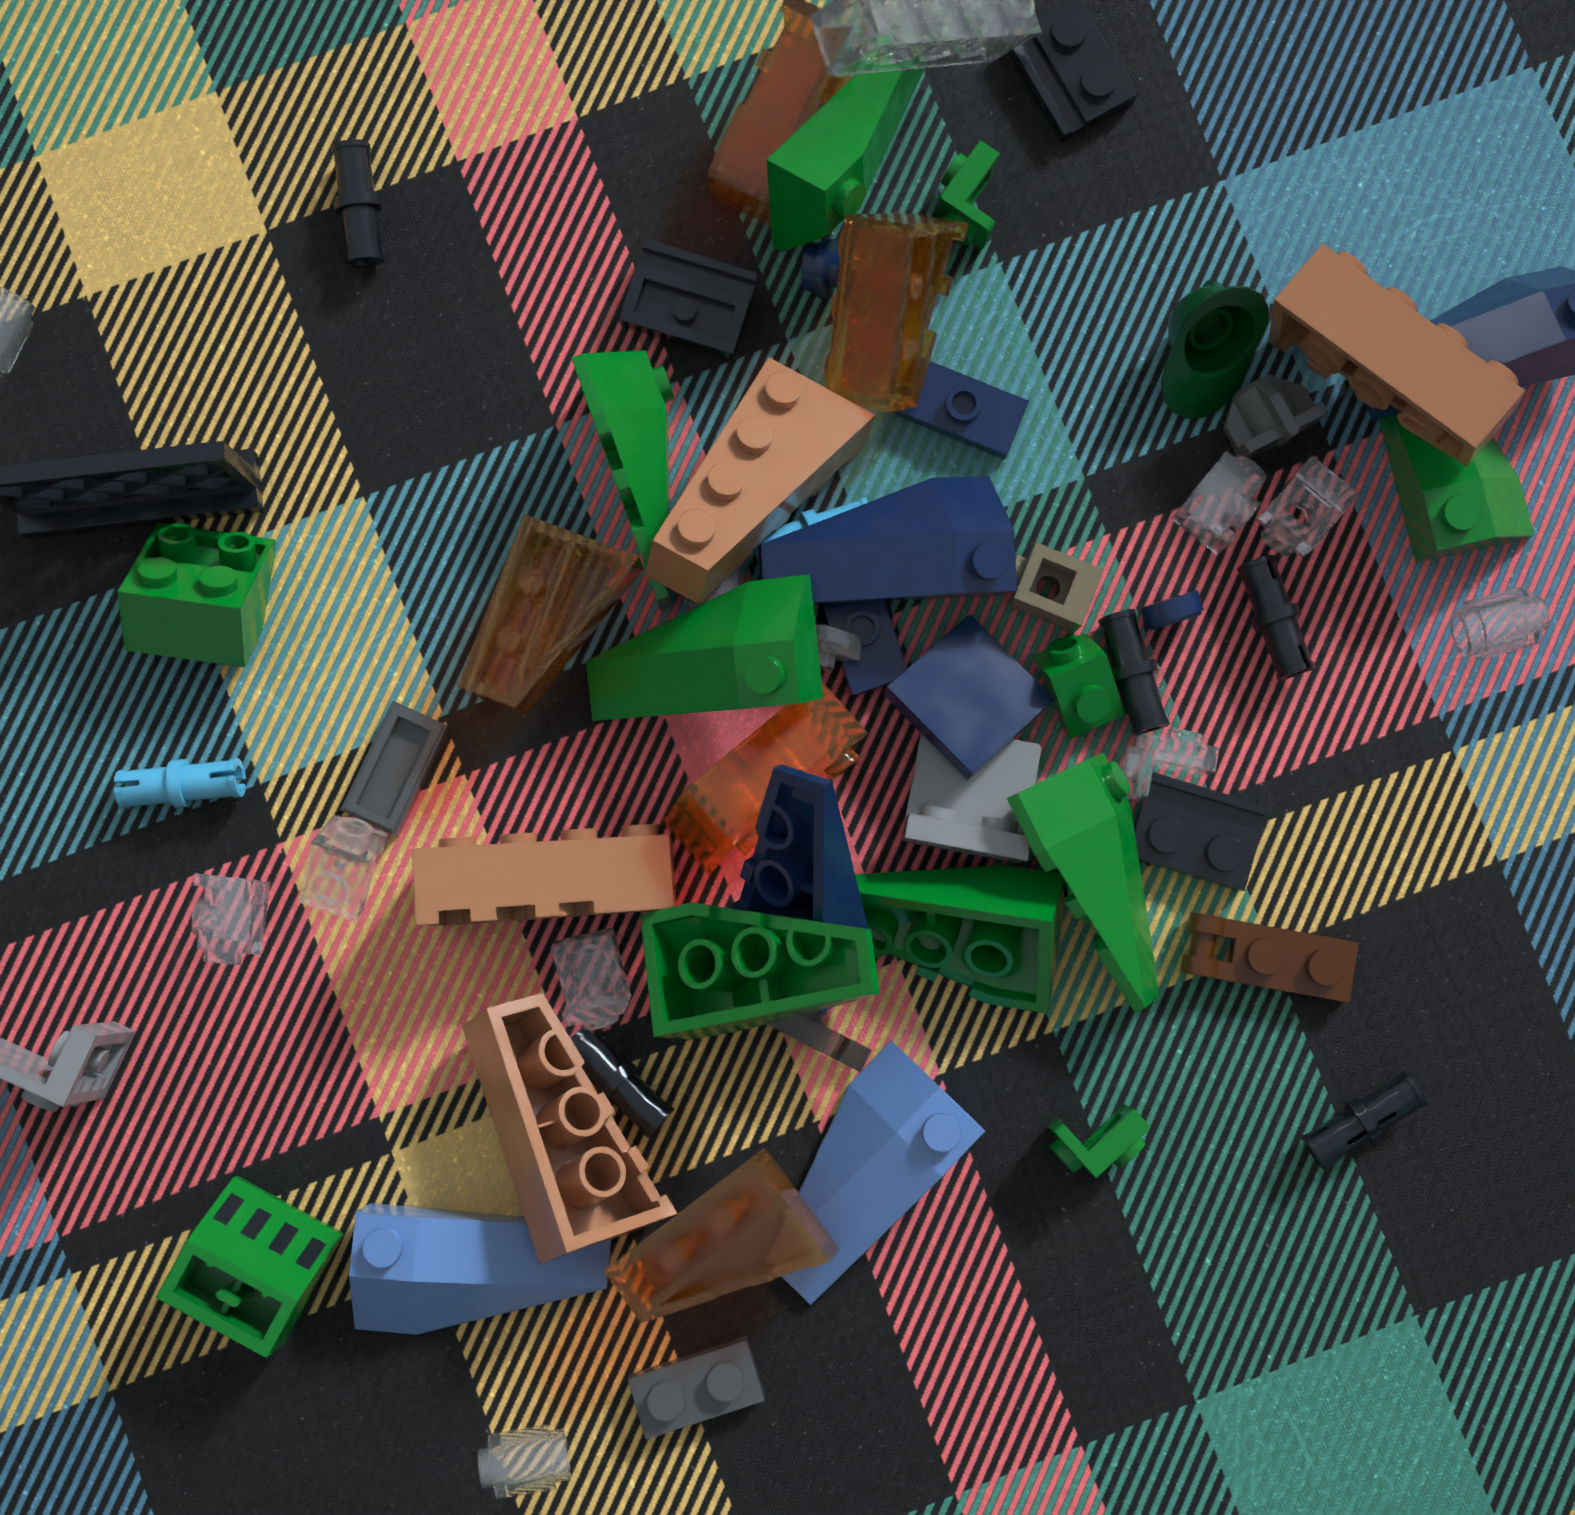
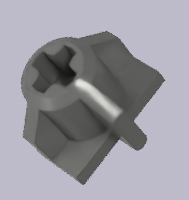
M1266 375L1243 387L1233 395L1223 430L1241 463L1277 445H1286L1296 434L1318 423L1329 412L1323 402L1316 406L1314 405L1303 385L1280 379L1277 376Z

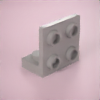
M921 734L901 841L1018 864L1028 861L1030 845L1007 798L1035 785L1041 746L1037 743L1013 739L967 781Z
M115 1021L73 1025L70 1032H63L57 1039L49 1059L0 1038V1085L5 1080L24 1089L21 1096L22 1099L32 1105L50 1111H58L60 1106L78 1107L80 1103L103 1099L136 1031Z

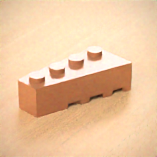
M1322 243L1274 299L1268 343L1284 353L1292 344L1295 345L1309 358L1306 362L1307 367L1325 379H1328L1332 373H1340L1348 378L1351 388L1355 391L1356 398L1370 407L1386 410L1391 405L1398 409L1400 412L1397 415V419L1402 427L1467 467L1516 411L1526 390L1518 385L1519 381L1516 375L1505 365L1495 360L1486 362L1469 350L1464 337L1454 328L1444 323L1435 325L1418 313L1414 301L1403 291L1395 287L1385 289L1367 276L1368 272L1365 266L1356 257L1345 251L1336 253Z
M768 358L652 540L645 575L699 604L752 555L753 549L771 532L774 534L789 520L791 513L810 495L812 497L815 496L845 463L849 464L862 451L875 414L781 363Z
M543 993L486 1008L462 1027L539 1265L648 1227L678 1214L667 1195L660 1196L645 1171L649 1166L637 1146L630 1147L611 1115L616 1113L604 1092L598 1094L582 1068V1065L585 1063Z

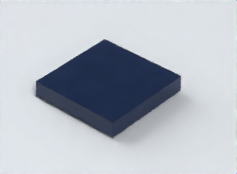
M971 614L890 683L883 693L967 781L1054 701V698Z

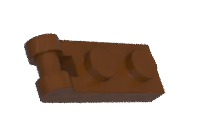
M1189 913L1187 931L1192 932L1189 955L1183 954L1181 973L1350 1003L1359 942L1232 920L1208 914ZM1217 936L1231 939L1227 962L1213 959Z

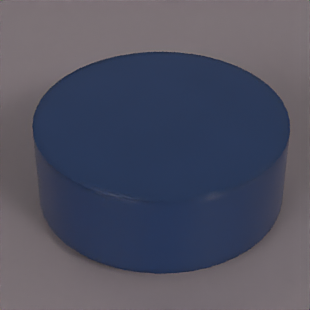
M1198 590L1139 608L1145 628H1149V630L1198 616L1204 610Z

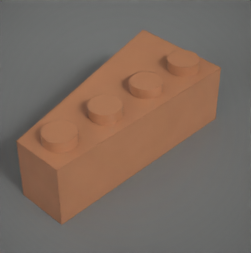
M658 824L622 826V837L598 838L597 829L588 828L560 831L561 840L537 842L536 833L499 835L500 844L476 845L475 837L439 839V847L412 849L416 925L450 926L647 912L677 906L672 837L669 834L658 835Z

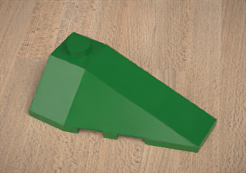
M914 19L766 159L772 246L775 249L783 252L825 237L844 218L852 217L861 207L924 71V23Z
M646 350L583 353L571 357L646 568L652 540L670 513L669 420L665 403L675 400L664 366L652 369ZM649 577L660 610L672 606L671 589Z
M1398 414L1378 418L1415 564L1534 536L1520 478L1493 437L1466 467L1402 427L1397 419Z
M810 575L748 581L587 660L586 668L592 721L799 704L823 699Z
M1103 752L1008 797L1007 800L1034 855L1045 872L1057 868L1066 881L1069 896L1066 897L1065 904L1076 920L1081 918L1087 924L1092 923L1099 933L1094 938L1097 954L1136 1013L1147 1008L1159 996V988L1132 811L1126 798L1130 794V788L1121 768L1114 761L1109 763Z
M998 865L855 874L868 929L872 932L875 958L890 954L918 966L916 975L935 982L939 974L970 987L968 996L987 1004L1048 1014L1063 923L1065 880L1061 873Z
M693 902L640 914L653 1037L689 1040L711 1037L758 1027L880 994L872 932L870 929Z

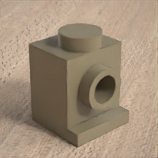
M1036 542L1028 558L1018 554L1015 557L1017 591L1013 593L1008 606L1062 627L1063 631L1074 634L1083 624L1104 569ZM1042 580L1051 581L1057 588V596L1054 599L1040 596L1036 589L1037 583Z

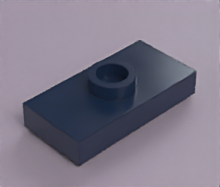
M918 357L897 408L896 416L1005 460L1029 400Z
M884 601L821 604L852 697L888 686L907 669Z

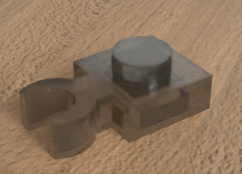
M815 1011L767 1024L860 1073L872 1051L865 1045L822 1024L827 1012L821 1014Z

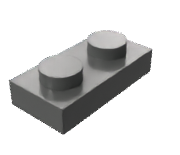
M746 1336L631 1373L628 1376L629 1386L646 1440L765 1401L763 1388Z

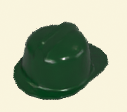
M1207 280L1201 288L1191 291L1178 302L1172 310L1168 321V336L1172 348L1165 363L1161 379L1163 400L1171 412L1185 419L1204 418L1220 410L1232 399L1243 381L1256 347L1261 341L1269 322L1268 305L1261 293L1248 286H1229L1225 288L1219 282Z

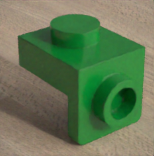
M981 140L969 157L959 153L945 172L941 184L946 189L939 197L935 219L941 222L942 230L954 241L962 245H969L971 242L978 248L984 249L991 239L995 221L974 207L973 204L994 176L1000 153Z
M1087 634L1079 636L1068 635L1058 638L1050 643L1046 650L1033 656L1035 666L1046 679L1051 696L1054 698V704L1062 728L1071 739L1126 715L1107 655Z
M1125 1104L1083 1143L1056 1118L1047 1126L1057 1138L1049 1147L1073 1174L1083 1167L1095 1178L1113 1162L1120 1168L1132 1160L1146 1144L1141 1136L1151 1128L1134 1108Z

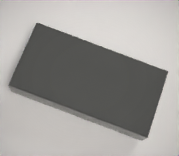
M392 701L341 810L399 836L450 727Z

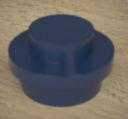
M824 238L820 244L809 243L803 255L801 268L803 289L815 292L819 299L829 300L833 296L835 289H842L846 281L847 255L845 252H839V246L835 239Z

